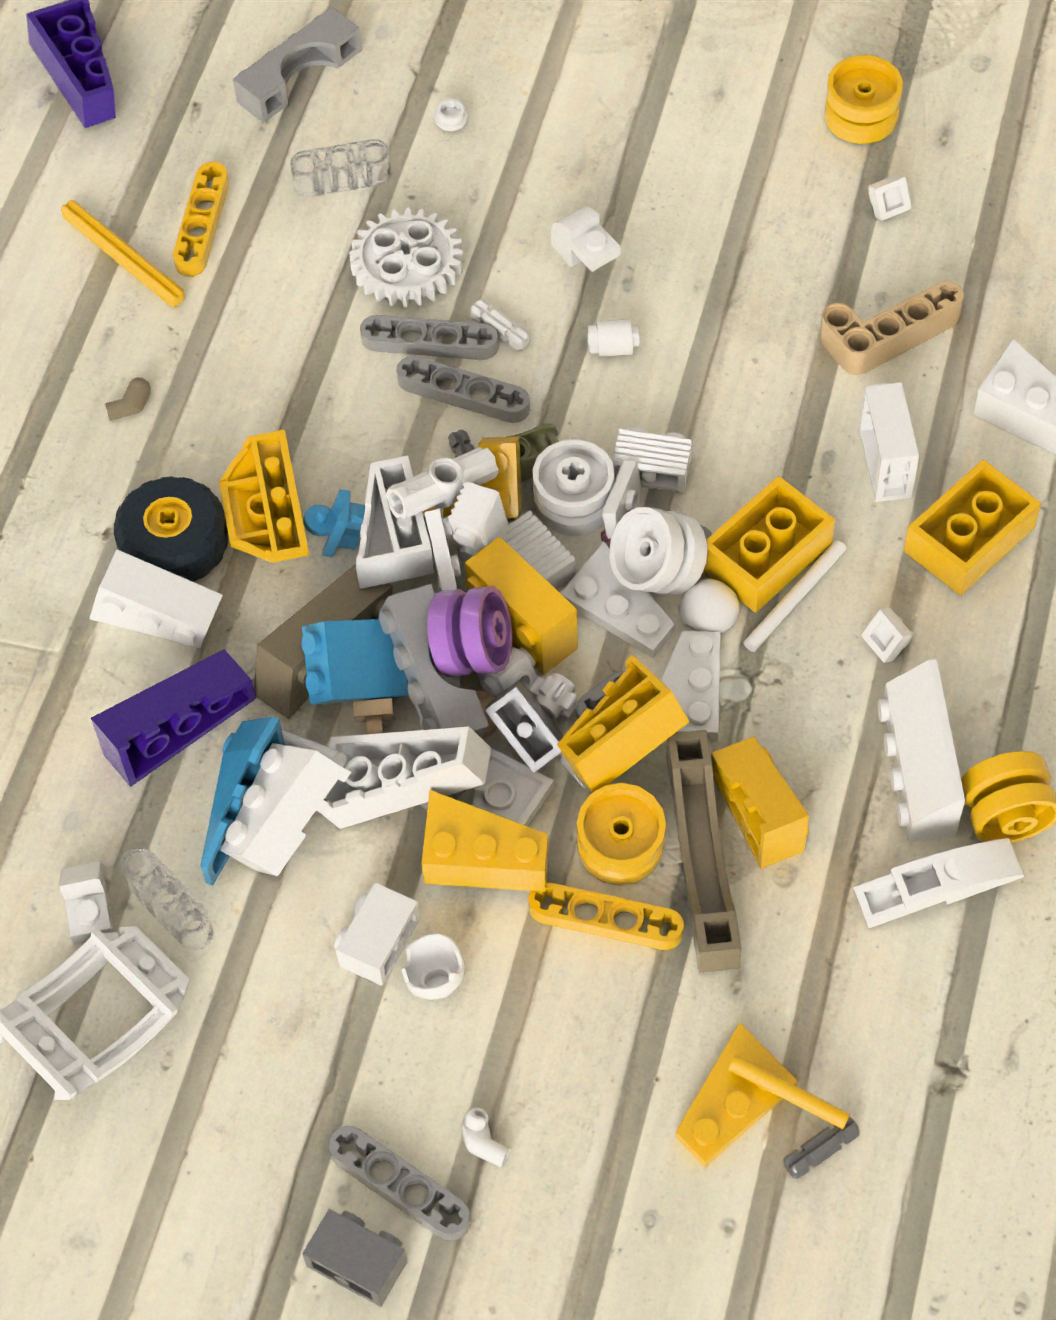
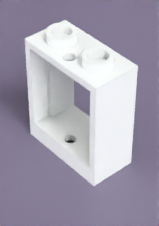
M902 382L878 383L873 386H865L859 432L875 502L912 498L919 452Z

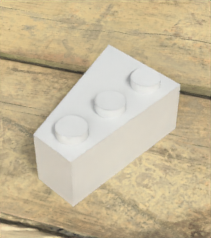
M408 455L370 464L364 520L360 531V547L356 558L359 589L434 574L432 549L423 513L420 512L407 519L402 517L396 518L390 510L386 497L389 487L413 477Z
M116 549L99 586L89 619L168 639L183 645L201 648L223 595Z

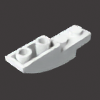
M1009 838L972 844L927 856L891 868V874L853 888L868 928H872L946 901L947 905L1022 878L1024 874Z

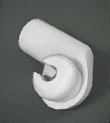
M471 1108L467 1111L461 1125L467 1150L471 1154L503 1168L508 1160L511 1148L491 1139L487 1123L489 1120L487 1112L481 1108Z

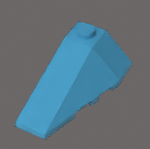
M275 717L242 721L237 731L230 733L225 740L200 865L205 882L212 886L230 857L220 851L226 840L227 829L235 821L241 809L244 794L252 786L256 778L263 755L270 749L272 743L285 745L280 720Z

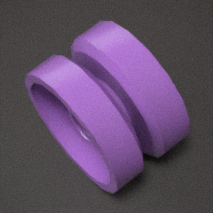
M485 586L469 589L467 593L457 589L437 592L434 595L428 611L427 632L431 654L440 673L446 677L471 674L473 670L479 674L496 673L505 670L510 661L512 651V626L507 603L501 591L495 586Z

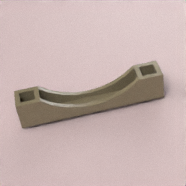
M707 730L675 733L667 739L666 759L698 972L739 969L742 948L736 911L729 889L722 851Z

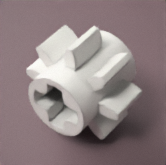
M552 673L545 680L538 676L529 689L553 722L559 719L561 715L568 719L577 705L575 702L577 694L574 693L575 686L563 675Z

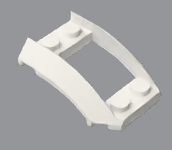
M137 926L119 927L118 932L102 933L97 928L91 932V937L65 962L36 984L18 994L16 1001L0 1010V1045L8 1041L55 1090L54 1100H70L124 1064L168 1024L179 1010L190 979ZM109 961L154 1008L116 1042L92 1059H89L47 1015L85 985Z

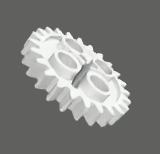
M409 207L405 209L404 215H399L395 209H392V217L387 219L380 213L378 214L379 223L376 224L368 220V231L362 229L357 231L358 239L352 240V251H349L352 276L356 277L357 286L364 285L366 295L375 292L377 302L388 297L389 306H393L398 299L402 300L404 307H407L409 301L414 299L421 306L422 297L427 296L431 301H435V291L447 294V284L455 285L456 275L462 274L461 263H464L462 240L457 238L456 228L449 229L447 219L438 223L437 213H433L426 218L424 217V209H420L416 215H411Z

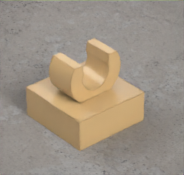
M392 698L353 701L354 719L356 723L366 722L367 734L384 733L383 721L395 720Z

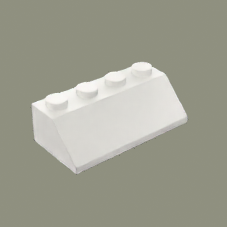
M930 659L887 682L884 697L878 699L877 702L880 722H886L888 733H884L885 753L887 757L893 756L894 768L890 769L891 786L893 792L899 791L901 803H897L899 827H906L908 841L956 837L965 802L937 659Z

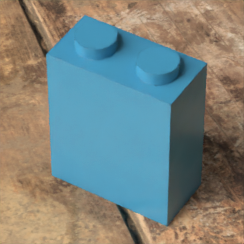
M379 619L323 621L302 626V649L305 654L306 688L309 692L310 705L394 699L409 696L406 674L404 670H400L396 665L393 655L395 647L390 635H386L383 632Z

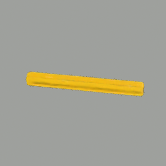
M69 200L67 204L62 205L61 212L64 219L168 305L177 307L185 300L184 290L80 204L74 200Z

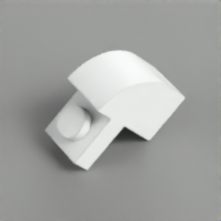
M583 206L551 226V246L571 268L583 262L593 272L621 255V246L599 224V214L590 207Z

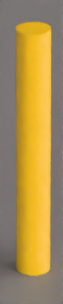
M737 1055L734 1056L728 1068L729 1071L841 1129H844L851 1115Z

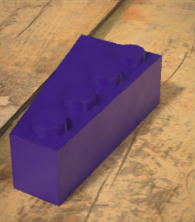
M67 0L26 13L29 45L84 128L116 118L114 87L106 59L103 56L102 45L96 31L89 0Z
M223 649L91 717V721L103 755L127 784L132 787L256 699L252 679Z

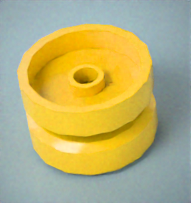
M872 55L847 57L837 63L828 75L824 119L829 130L838 138L859 144L881 141L889 136L898 124L903 79L899 70L889 61Z
M1015 751L999 754L983 760L970 768L962 776L961 782L965 803L971 809L970 820L975 835L980 841L987 842L1009 838L1010 843L1021 841L1040 834L1056 823V792L1050 786L1052 778L1042 755L1032 751Z
M626 783L605 785L591 793L580 807L576 836L579 859L588 873L604 883L618 886L638 883L651 875L661 862L664 849L666 821L663 808L652 794L636 785Z

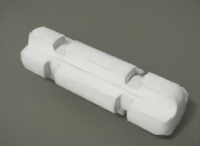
M479 299L471 306V317L479 323L485 322V324L494 327L498 337L505 342L509 340L508 344L514 349L522 351L529 345L531 341L530 333L520 326L516 328L517 324L497 309L491 310L492 306L489 303Z

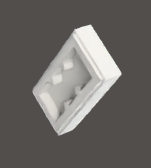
M624 460L602 510L608 539L612 538L615 527L622 517L639 505V493L642 486L637 461Z

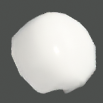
M710 578L699 580L685 592L678 606L680 621L683 625H690L696 631L721 632L720 634L733 627L740 612V602L736 593L725 583Z
M442 933L423 935L409 944L406 949L407 963L405 967H402L403 977L409 990L415 996L428 1000L450 996L460 986L465 975V961L454 939Z

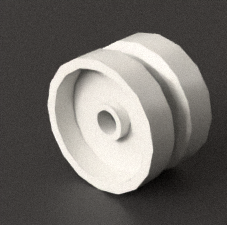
M580 439L562 440L548 446L537 457L532 469L535 513L540 521L552 531L568 536L586 535L600 529L604 525L602 510L615 481L612 460L606 451L596 444Z
M637 507L626 513L616 525L610 541L609 557L613 573L625 587L636 591L680 595L693 587L700 579L707 560V542L704 530L695 518L686 513L664 511L652 507Z

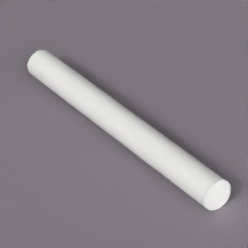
M835 540L744 640L743 644L749 651L755 652L842 556L847 550L844 543Z

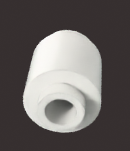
M631 319L596 321V325H587L589 354H598V357L633 355V347H639L638 325L631 326Z

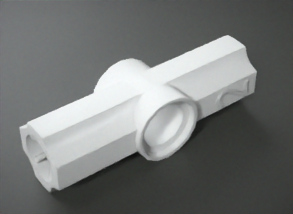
M479 447L454 459L445 457L435 459L431 463L429 470L388 488L386 497L390 510L396 518L402 517L407 519L433 506L436 508L451 506L456 496L461 494L460 490L464 489L463 483L470 482L481 485L497 477L499 469L495 462V456L488 448L482 449Z

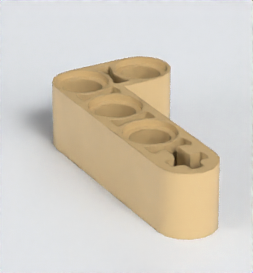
M943 281L864 322L848 305L843 303L830 304L822 312L820 341L843 370L853 375L864 374L958 324L962 311L964 291L955 282Z

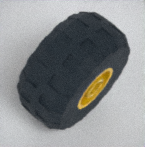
M170 476L161 477L153 481L150 480L134 491L132 490L125 497V500L118 507L115 514L114 537L119 551L192 582L208 575L221 562L228 546V530L221 502L212 493L210 488L190 478Z

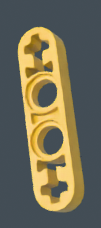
M207 162L198 168L173 250V259L177 272L187 277L200 274L207 265L229 188L227 170L219 162ZM215 177L212 182V189H210L208 186V181H211L212 178ZM202 201L214 203L207 210H201L196 207ZM196 227L206 229V232L201 236L194 237L188 234L190 230ZM190 248L194 249L195 257H191L190 261H187L191 254Z
M546 882V892L530 891L528 904L530 914L536 921L543 924L660 950L673 949L683 939V919L678 912L670 908ZM546 896L552 897L553 904L549 905L548 910L541 909L540 902H543ZM565 900H570L568 903V915H563ZM589 903L594 905L598 912L593 919L582 920L575 915L574 911L579 905ZM629 912L637 918V923L632 928L622 929L615 924V917L619 913ZM644 917L649 918V925H647V933L642 932L644 926ZM664 922L671 924V930H669L667 936L660 935L659 928H662Z

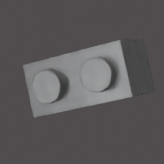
M521 679L489 702L485 712L533 773L561 753L557 744L563 738V733Z
M328 1209L302 1253L306 1267L382 1307L407 1264L405 1249L402 1248L403 1243L388 1232L380 1231L379 1234L370 1231L364 1227L365 1222L351 1212L343 1211L342 1214Z

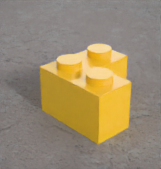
M483 437L478 443V448H488L492 452L499 471L496 478L480 486L496 490L500 493L499 496L501 497L500 500H502L501 503L503 504L502 507H504L503 510L505 511L506 518H519L522 512L520 438ZM454 503L449 507L443 508L444 518L452 515L451 509L455 508Z

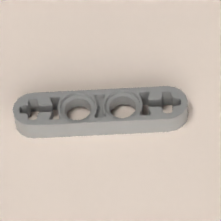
M372 315L363 320L360 325L362 344L368 350L376 352L487 360L492 358L499 349L496 329L484 323ZM375 330L381 331L378 333V336H372L374 335ZM392 331H395L396 338H391L393 337ZM409 331H416L421 334V337L415 341H407L402 338ZM443 334H452L456 337V340L450 344L440 343L437 339ZM463 337H468L466 338L467 344H463ZM480 339H487L484 345L478 344Z
M418 356L406 357L397 365L399 386L407 392L510 423L521 422L529 415V395L525 389L519 386ZM414 371L419 372V374H414L413 377H407V375H412ZM443 379H451L456 382V385L448 390L437 386L438 382ZM476 389H485L490 393L487 398L477 400L470 396L472 391ZM514 401L519 402V404H515L513 408L508 407V405H512Z
M343 1126L332 1133L329 1139V1150L332 1160L338 1167L438 1237L447 1241H455L467 1234L471 1224L468 1206L459 1197L359 1128ZM356 1140L357 1151L366 1157L362 1168H358L361 1165L360 1157L353 1152L348 1151L345 1155H341V1142L349 1144ZM380 1161H387L394 1166V1173L388 1180H375L370 1175L373 1165ZM410 1186H424L429 1192L427 1200L419 1205L408 1203L404 1198V1194ZM438 1197L441 1198L438 1201L439 1209L449 1215L453 1214L455 1210L459 1212V1225L450 1223L447 1227L443 1226V1216L433 1209Z

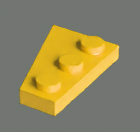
M740 1022L676 1130V1138L704 1168L783 1100V1098L729 1071L728 1068L735 1055L795 1086L798 1084L795 1077Z

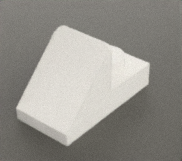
M101 861L61 869L59 887L65 900L70 937L73 944L87 941L91 937V932L97 928L102 933L113 932Z

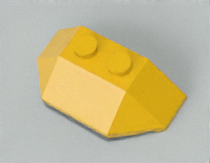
M285 429L248 436L242 445L243 448L232 460L219 481L231 547L272 563L309 556Z

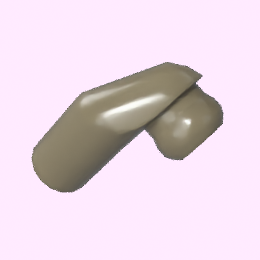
M140 377L134 378L130 381L122 399L105 403L109 420L140 413L151 394L149 382Z

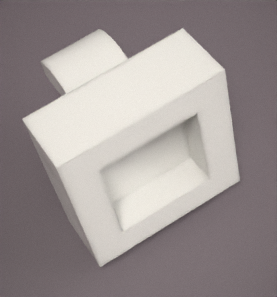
M898 173L869 185V199L876 219L884 221L912 209L905 176Z
M890 607L879 609L861 635L883 663L894 661L901 650L906 648L915 636L914 632L910 631L902 622L903 619L898 617Z

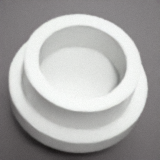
M457 99L443 100L434 113L435 123L439 128L446 131L459 130L468 122V111L463 103Z

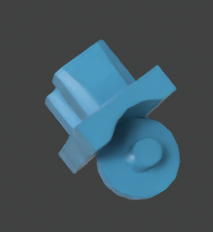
M339 489L331 509L324 505H313L304 514L303 524L308 532L316 536L328 535L322 550V556L333 557L337 547L356 550L358 546L361 525L364 520L365 505L350 502L351 491Z

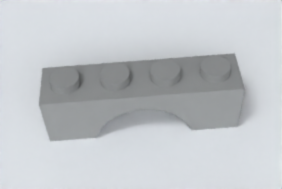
M331 7L233 78L237 103L261 122L265 123L288 106L286 83L294 73L314 65H325L338 69L362 51L359 27Z
M429 584L388 596L379 613L380 625L383 632L391 637L395 647L393 649L394 660L400 670H404L409 682L408 694L410 700L415 706H419L423 716V730L470 727L481 737L489 727V724L475 690L462 689L449 684L438 675L430 661L427 624L430 603L435 595L432 585Z

